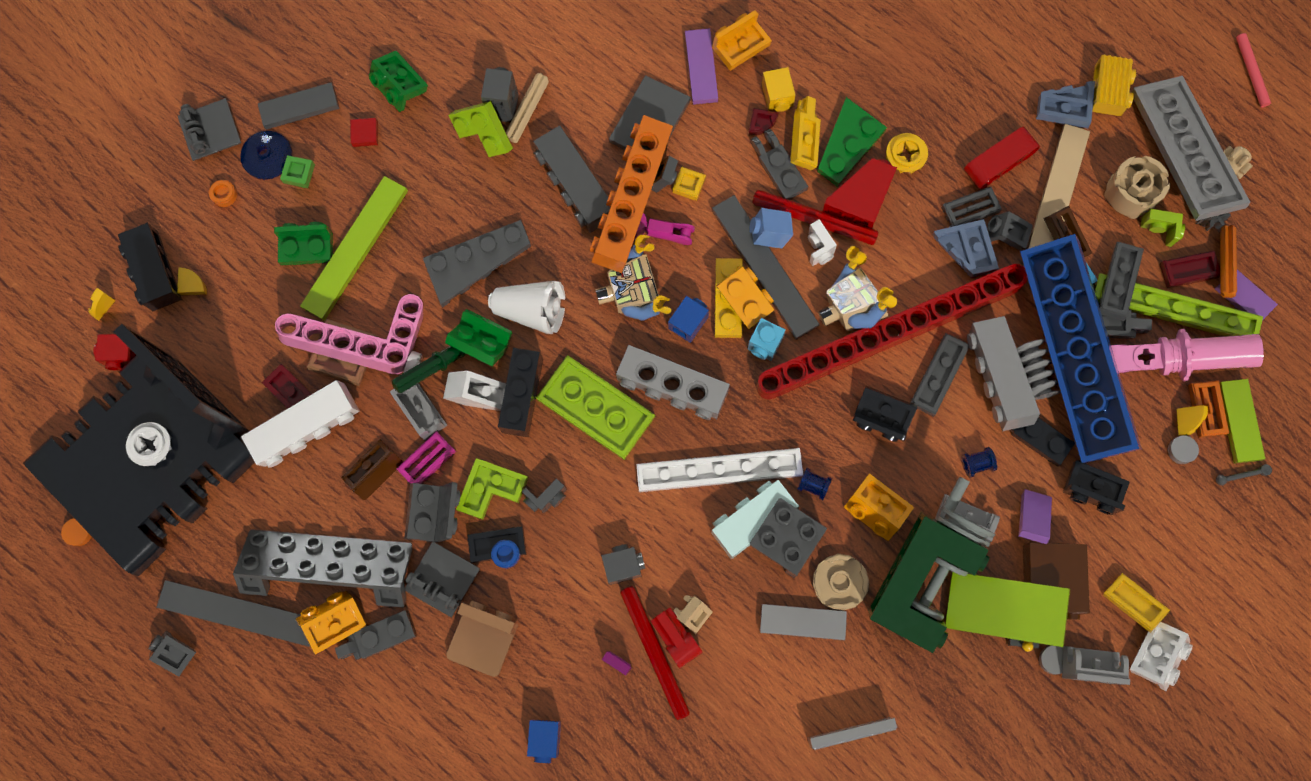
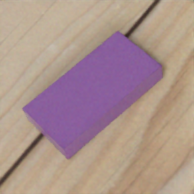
M1237 270L1236 296L1225 299L1238 310L1263 316L1264 320L1278 304ZM1220 284L1215 288V290H1216L1217 292H1219V293H1220Z
M1024 490L1021 496L1019 537L1044 544L1048 543L1051 528L1052 497Z

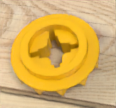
M911 133L895 136L886 148V159H888L892 166L897 167L900 173L910 172L912 174L914 171L921 170L928 158V148L925 142L917 135ZM904 146L908 153H914L911 155L909 162L905 156H900Z

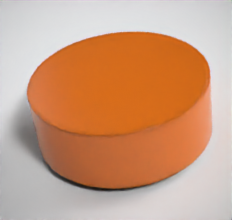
M218 180L210 186L209 197L217 206L228 207L236 201L237 190L231 182Z
M75 518L68 520L62 527V539L69 545L83 546L92 538Z

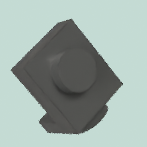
M668 156L661 161L651 190L657 193L674 182L677 176L675 169L678 160Z
M556 478L538 498L527 488H524L522 493L526 498L523 501L534 512L539 508L545 513L551 506L555 508L564 500L566 495L563 493L567 489Z

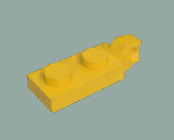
M810 96L799 100L797 109H795L791 163L808 170H813L818 166L821 119L817 118L815 114L816 99Z

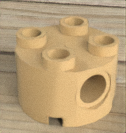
M1143 156L1142 158L1130 157L1110 177L1104 193L1105 199L1117 212L1131 219L1145 215L1164 199L1170 188V183L1168 184L1167 179L1169 176L1167 169L1158 160L1149 156Z

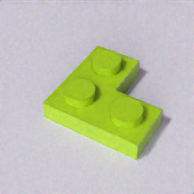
M491 101L455 110L448 115L459 138L478 134L488 157L506 154L513 149Z
M476 458L456 510L483 520L493 495L519 503L528 477Z

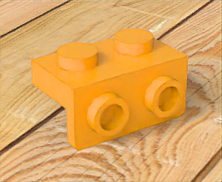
M756 10L749 14H742L736 19L735 23L728 27H721L714 35L712 49L730 71L771 45L772 40L757 22L759 14Z
M738 266L736 271L718 283L716 287L746 328L750 329L761 318H765L774 311V308L771 306L774 300L765 289L760 291L755 284L758 278L749 267L744 269L743 266Z

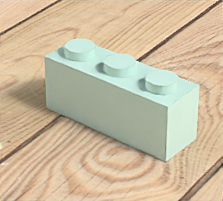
M779 480L773 484L770 481L766 482L756 490L759 495L751 501L748 497L743 499L735 506L737 510L729 517L724 514L713 523L715 528L712 529L711 534L730 559H733L750 546L751 540L779 498H782L798 509L799 505Z

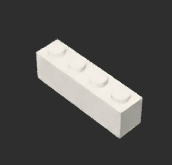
M336 380L244 434L241 438L256 465L271 468L280 464L283 461L282 457L290 452L295 454L307 447L306 443L312 439L318 440L331 433L330 429L338 424L342 426L351 422L354 419L353 415L360 412L346 385Z

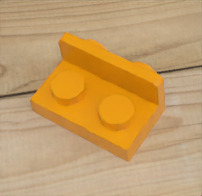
M870 473L844 506L853 517L862 521L877 535L887 541L900 529L914 509L911 504Z
M347 591L343 593L336 592L330 595L326 602L317 607L310 606L300 613L301 616L295 619L315 655L366 627L353 597Z

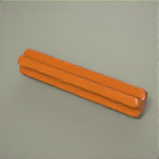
M1224 225L1220 231V295L1223 298H1233L1237 293L1236 227Z

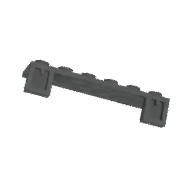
M250 530L233 575L240 594L267 596L270 589L268 580L370 588L374 591L376 605L404 608L407 599L404 578L413 547L412 543Z

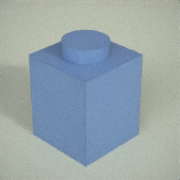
M761 208L750 221L749 230L752 233L753 244L782 249L793 236L791 212Z

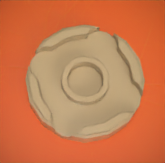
M836 554L827 557L818 564L813 573L812 586L815 596L823 605L832 610L844 611L856 607L863 601L868 592L869 578L864 566L855 558L849 555Z

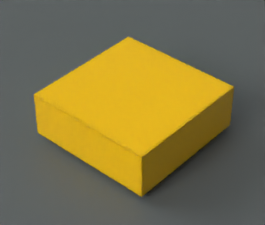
M681 167L673 187V193L697 201L706 175Z

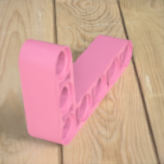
M414 294L405 295L400 299L387 340L293 314H283L278 317L275 322V329L279 340L287 346L391 374H400L404 372L407 359L413 351L423 320V303ZM408 307L417 308V311L413 314H408L404 310ZM288 326L296 328L294 332L289 334L282 332ZM408 331L410 335L406 338H400L397 336V333ZM315 333L323 335L322 338L317 341H312L309 339L310 336ZM339 341L349 342V345L345 348L336 347ZM366 348H374L376 350L372 355H364L362 353ZM392 355H400L402 357V360L396 363L388 359Z

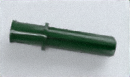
M448 346L440 352H433L430 358L392 380L394 390L398 393L405 392L440 370L445 371L448 365L464 357L465 353L452 346Z

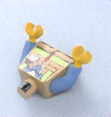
M639 235L636 238L635 245L631 247L622 273L614 270L607 272L610 285L595 289L599 305L615 301L618 313H623L627 317L641 321L654 317L660 312L664 314L671 313V308L663 307L666 301H670V298L658 295L647 254L643 255V251L651 252L654 250V244L644 245L650 236Z
M851 246L846 252V258L850 263L845 264L835 283L826 292L830 306L818 312L824 326L839 320L846 331L874 327L878 321L888 317L886 307L893 308L897 304V299L892 296L893 291L891 289L883 287L878 291L861 268H856L857 265H863L866 262L867 256L859 248Z

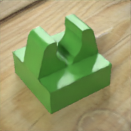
M287 155L280 180L285 184L308 188L315 164L312 160Z

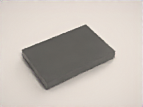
M645 75L612 132L609 142L624 150L627 145L632 146L635 139L630 138L634 124L641 123L643 115L672 125L671 136L689 105L691 97ZM641 145L643 149L651 150L648 146Z

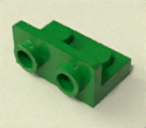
M397 51L374 59L371 62L369 79L372 85L377 87L386 97L387 101L399 112L405 109L407 100L427 92L428 84Z
M310 222L308 225L300 226L294 223H285L282 227H274V233L278 237V263L281 266L328 263L333 256V232L322 222Z
M466 309L462 313L460 324L447 334L445 343L493 366L506 353L512 331Z

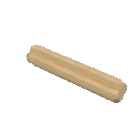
M541 73L535 75L506 131L509 141L513 143L519 141L549 83L547 76Z

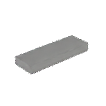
M762 604L760 633L845 640L847 611Z
M888 717L807 738L810 748L816 750L896 730L897 724L895 718Z

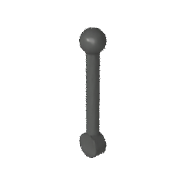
M1265 464L1256 470L1229 476L1218 475L1215 480L1218 485L1223 486L1228 481L1259 474L1262 476L1270 475L1272 468L1270 465Z

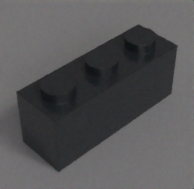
M147 222L118 234L121 243L118 245L122 257L127 260L129 265L126 271L130 280L135 283L137 288L134 294L138 303L153 312L182 300L181 295L177 293L178 286L158 231Z
M513 348L498 428L504 434L529 437L543 358L538 351Z

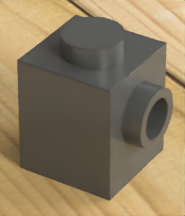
M628 544L613 547V553L601 555L609 585L642 577L640 570L646 569L642 553L636 554L635 548H629Z

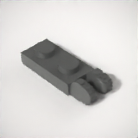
M771 129L764 133L772 150L766 152L763 144L756 136L751 139L752 147L759 156V162L782 198L790 200L808 190L807 183L795 164L791 163L790 156L783 145L779 144L778 138Z

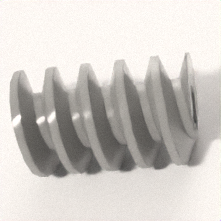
M1044 339L1031 341L1017 348L1035 400L1052 397L1060 393V391L1051 390V387L1057 384V380H1048V377L1055 373L1054 370H1045V366L1052 363L1049 359H1042V356L1048 353V349H1039L1038 347L1045 342Z

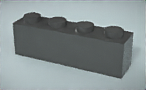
M559 125L533 141L536 149L533 155L540 166L545 164L549 170L546 174L553 186L559 185L563 191L560 195L567 207L572 205L576 211L574 217L580 227L586 226L591 233L598 229L602 214L609 213L610 206L606 205L608 196Z

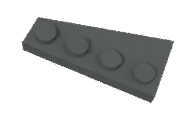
M519 220L424 257V263L442 308L449 304L450 300L458 294L462 295L469 290L470 286L491 275L493 270L507 264L530 248L531 244L522 221Z

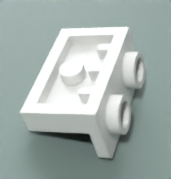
M1160 622L1151 633H1147L1130 671L1159 685L1160 689L1167 691L1169 685L1174 686L1179 678L1180 670L1177 668L1181 660L1186 661L1192 651L1193 645L1190 644L1189 635Z

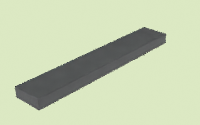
M735 195L712 208L713 214L747 266L758 278L757 281L762 289H765L774 300L772 302L773 306L794 338L797 340L819 326L817 319L770 248L753 244L752 233L749 230L751 219Z
M167 580L164 582L156 608L310 647L302 629L295 620L301 616L300 614Z

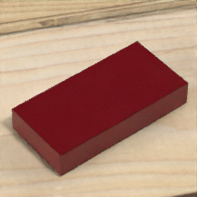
M1215 251L1164 260L1160 263L1167 288L1220 277V266Z

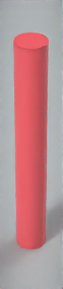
M1240 34L1236 37L1260 107L1269 106L1271 100L1247 34Z

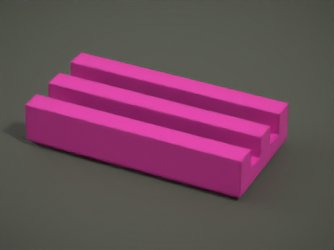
M436 431L397 470L410 484H423L456 451ZM436 441H439L440 444L410 473L406 471ZM444 448L447 449V450H446L439 458H437L417 479H415V480L413 479V478H414L425 466H427Z

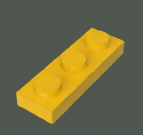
M716 258L715 338L742 337L741 319L716 287L718 283L736 271L738 266H742V259Z

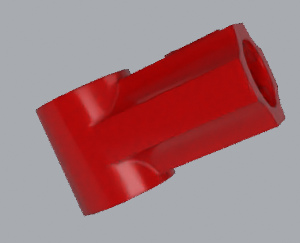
M668 608L651 620V623L667 645L665 648L679 669L703 653L690 632H686L671 608Z

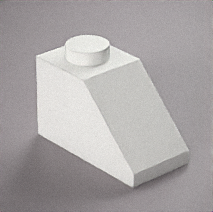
M470 371L449 372L443 399L465 406L501 411L506 384Z

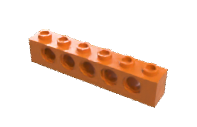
M643 115L640 124H634L630 138L635 139L632 146L627 145L622 160L626 161L625 168L619 167L614 180L615 183L619 184L617 191L611 190L606 203L607 206H610L609 213L602 214L598 228L602 229L600 238L594 237L590 252L594 253L592 263L622 273L670 137L672 125ZM641 145L648 146L651 150H645ZM633 168H640L643 172H636ZM625 190H632L635 195H629ZM622 212L628 218H620L616 213ZM614 235L618 237L620 241L614 242L610 240L608 236Z

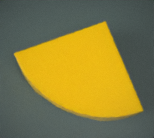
M178 268V294H207L206 285L195 272L186 268Z
M96 288L91 295L93 303L92 307L88 309L89 314L99 321L116 300Z
M1200 405L1178 408V436L1193 434L1203 420L1206 419L1208 406Z

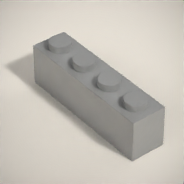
M1005 316L973 323L970 333L967 334V342L971 350L974 349L976 369L979 374L982 373L985 380L984 392L986 397L992 400L994 406L992 407V414L995 422L1000 423L1002 431L1034 425L1040 415V411Z

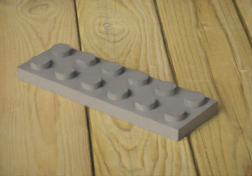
M1179 76L1134 87L1131 92L1134 95L1133 99L1195 221L1247 208L1250 200L1184 77Z

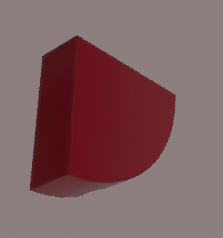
M753 108L748 135H761L768 129H771L778 119L779 112Z

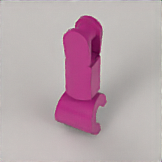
M643 213L634 240L639 235H644L647 232V235L650 237L669 240L682 245H691L692 239L690 237L695 227L690 224L674 223L650 218L648 222ZM673 230L681 231L680 235L673 234Z

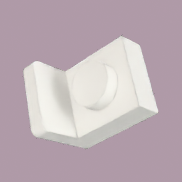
M819 219L810 224L808 240L813 248H819L818 251L811 254L810 263L812 266L818 263L823 265L829 262L834 257L833 254L837 246Z

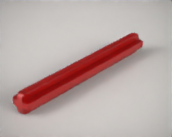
M756 190L753 196L752 203L754 205L767 209L791 212V218L809 224L820 219L826 230L870 245L876 243L879 232L875 229L761 190Z
M629 586L621 590L620 594L672 712L677 720H681L689 716L690 712L636 590L633 586Z

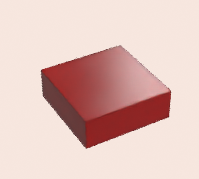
M376 118L350 119V138L353 147L378 145V121Z

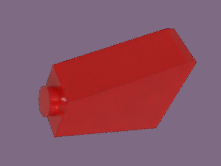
M872 158L826 199L822 212L872 228L897 167L892 166L886 160Z

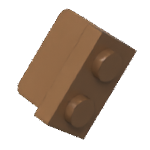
M471 600L469 605L461 603L457 614L462 616L446 656L453 662L496 677L500 674L518 624L511 622L513 616L497 610L496 615L485 612L487 606Z

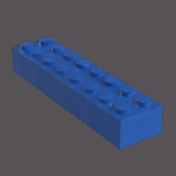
M1073 234L1020 251L1081 462L1088 463L1142 449L1078 237Z

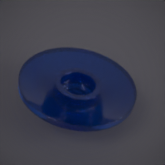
M261 131L249 137L244 143L240 154L241 163L246 172L251 176L263 180L273 179L282 174L287 155L292 156V149L288 140L283 135L274 131ZM267 149L266 153L260 154L262 150Z

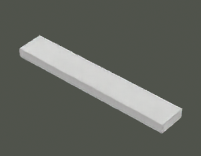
M800 448L636 464L639 492L803 476Z

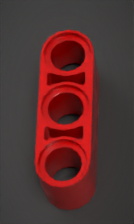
M1023 126L970 161L964 167V171L979 190H982L1027 160L1041 146Z

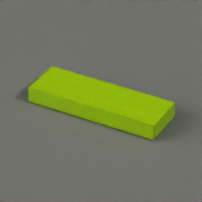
M1248 379L1220 382L1229 429L1228 438L1234 464L1264 460L1265 454Z

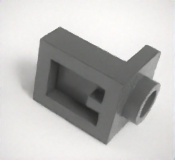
M1008 211L993 216L988 223L987 229L991 241L1001 240L1017 250H1023L1027 248L1033 225Z
M167 630L162 636L157 634L148 647V650L151 651L149 653V660L178 677L196 653L195 649L172 637L171 633Z

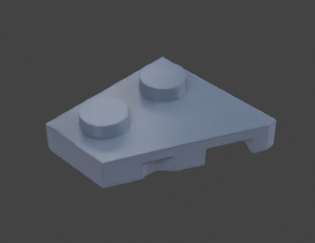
M1089 81L1086 82L1085 86L1073 88L1070 85L1062 87L1060 90L1052 89L1041 92L1038 98L1036 119L1089 128L1092 121L1095 82Z
M984 219L934 231V239L971 278L993 273L999 269Z

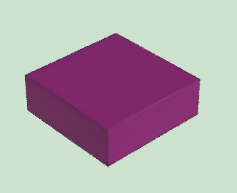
M607 651L602 658L604 662L625 676L628 675L632 668L631 664L611 651Z

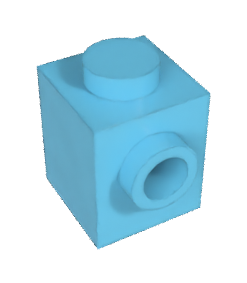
M761 318L749 341L748 350L760 359L772 361L783 340L786 329Z

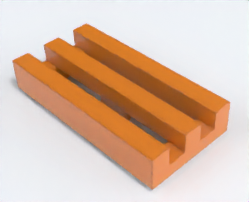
M1219 380L1189 384L1192 407L1200 406L1202 403L1208 406L1206 422L1203 420L1197 428L1198 438L1229 434ZM1207 387H1210V388H1211V393H1212V398H1213V403H1214V408H1215V413H1216V418H1217V423H1218V428H1219V429H1215V424H1214V419H1213V414H1212V413H1213V408H1212V403L1210 402V398H1209V393H1208V388H1207Z

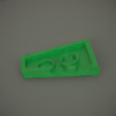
M846 97L817 172L838 187L886 132L887 127Z

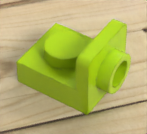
M1150 209L1141 218L1140 227L1148 228L1149 231L1154 233L1167 232L1165 246L1172 247L1183 238L1185 233V224H1182L1183 214Z

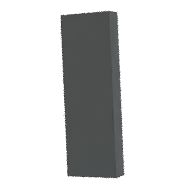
M332 82L258 103L262 123L266 130L340 109Z
M1116 242L1099 304L1101 315L1125 321L1127 318L1143 248Z
M945 333L910 403L917 405V409L934 417L969 349V344Z

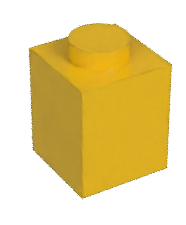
M789 68L763 72L762 88L768 111L776 110L777 112H782L793 107L795 91Z

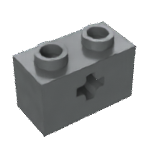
M502 67L495 69L486 68L481 94L482 102L491 101L499 120L511 122L516 113L519 97L513 72Z

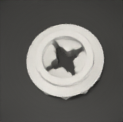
M154 422L142 423L135 427L127 438V454L138 465L144 467L156 466L161 460H166L168 451L172 449L170 446V439L172 437L168 434L166 428ZM143 438L149 439L151 441L155 439L153 445L155 446L156 451L150 449L145 450L147 445L145 444Z

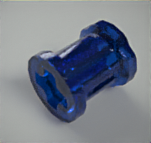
M986 447L984 451L975 454H962L963 468L969 478L974 477L975 473L997 470V460L990 447Z
M806 468L797 490L811 492L818 495L819 499L823 501L832 478H824L812 473L811 469Z

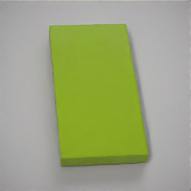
M568 355L536 397L540 403L623 460L626 459L655 418V414Z
M952 572L946 627L947 629L1064 648L1070 589L979 575L974 576L972 574L961 576Z

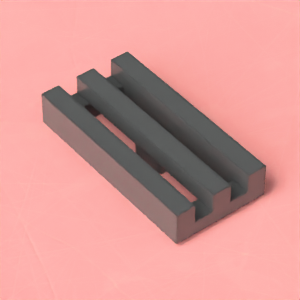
M992 187L945 203L941 207L942 211L946 213L947 221L951 224L950 227L982 220L998 214L1002 210ZM985 196L990 198L956 212L951 210ZM993 205L992 208H989V209H986V210H984V211L978 212V213H976V214L970 215V216H968V217H965V218L956 220V218H958V217H961V216H963V215H966V214H969V213H971V212L977 211V210H979V209L985 208V207H987V206Z

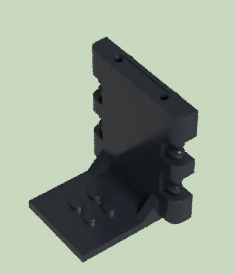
M121 324L113 332L136 356L119 373L132 388H128L119 380L115 386L124 395L118 401L112 394L106 392L102 398L111 408L101 399L92 396L78 410V413L91 427L80 419L74 423L75 427L83 435L76 439L72 433L65 431L61 437L70 447L60 438L51 435L23 464L125 571L132 575L140 576L166 550L149 529L163 539L167 532L158 521L164 517L169 524L174 526L180 522L170 509L185 521L194 523L208 508L190 489L204 499L208 493L198 481L205 477L212 485L217 486L220 483L218 477L211 471L212 468L224 479L234 483L255 461L241 438L249 430L177 358L124 324ZM154 422L166 428L168 434L172 437L170 439L172 449L168 451L166 460H161L156 466L144 467L138 465L129 458L126 451V441L130 432L142 423ZM143 438L145 444L147 445L145 450L150 449L156 451L155 446L153 445L155 439L151 441L149 439Z

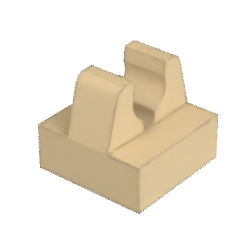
M686 595L683 599L688 603L683 611L675 608L674 613L680 622L696 634L713 611L697 597Z

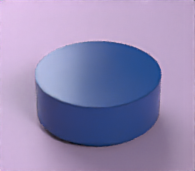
M501 540L493 546L491 557L497 566L508 569L518 563L520 549L510 540Z

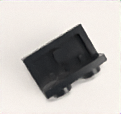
M865 386L854 413L853 421L857 422L856 425L863 430L872 431V429L882 432V436L888 440L897 442L900 439L905 441L907 431L917 410V405Z
M1075 461L1073 462L1063 493L1070 495V500L1076 503L1086 505L1088 502L1097 506L1096 510L1099 512L1113 515L1114 513L1124 511L1125 505L1122 503L1130 481Z

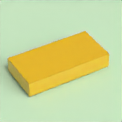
M1123 573L1103 594L1104 597L1150 633L1170 611V609Z

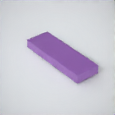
M710 28L685 31L692 103L695 105L718 102Z

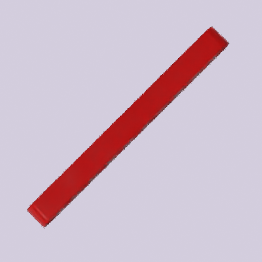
M1011 264L881 320L872 328H863L770 368L759 376L757 392L764 399H774L1014 295L1020 291L1028 280L1025 267L1020 264ZM1008 275L1015 276L1018 279V284L1010 282ZM983 286L992 287L994 294L987 293ZM959 296H966L971 304H963ZM935 307H943L947 315L938 314L935 311ZM910 317L920 318L923 325H914ZM886 328H895L899 335L895 337L890 336L886 332ZM865 337L872 339L874 346H864L861 339ZM837 349H847L850 356L847 358L840 357L837 354ZM816 358L822 359L826 367L816 368L812 364V360ZM796 369L801 373V378L792 379L788 376L787 371ZM768 379L773 380L777 388L767 390L763 387L762 382Z

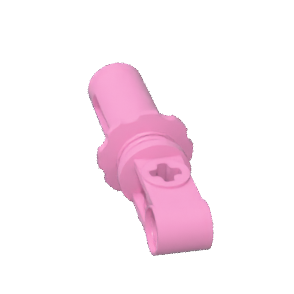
M1179 329L1176 339L1159 337L1157 344L1111 345L1119 373L1159 369L1162 376L1169 375L1170 372L1178 373L1182 381H1188L1193 370L1261 367L1263 363V343L1259 334L1191 339L1185 329ZM1143 352L1144 355H1149L1150 357L1145 363L1143 360L1138 359V355L1143 354Z

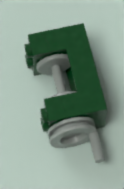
M962 477L958 478L941 510L946 513L944 518L938 516L936 520L920 512L868 609L870 620L931 653H934L936 647L941 649L948 637V633L945 632L947 627L943 621L944 615L931 606L949 570L961 576H966L968 573L975 576L978 570L982 572L990 559V556L987 555L989 550L985 546L989 547L991 543L986 539L988 536L994 538L996 535L954 512L970 481ZM936 562L939 565L921 599L916 598L931 567Z

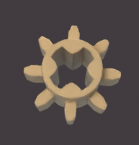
M1228 146L1223 151L1238 179L1253 167L1249 163L1252 156L1244 147L1237 146L1233 149L1231 146Z

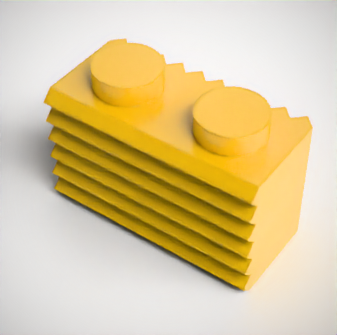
M1101 55L1094 67L1093 81L1095 82L1092 112L1121 116L1127 108L1131 107L1134 95L1129 91L1130 85L1134 83L1136 77V69H1132L1133 60L1131 58Z

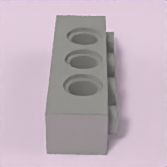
M628 345L616 373L617 380L620 381L622 387L633 391L635 388L646 391V396L655 400L663 398L671 401L670 405L680 410L689 408L696 411L695 415L705 420H710L711 417L714 419L718 418L730 387L728 383L631 345ZM643 370H651L654 373L653 378L650 380H643L639 375ZM674 379L680 385L675 390H668L664 384L666 381ZM694 389H700L704 392L705 396L701 400H694L689 394Z

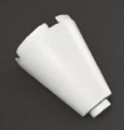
M546 281L499 287L493 293H490L488 306L493 314L546 334L557 333L561 327L565 308H560L561 299L565 300L564 286L558 281Z

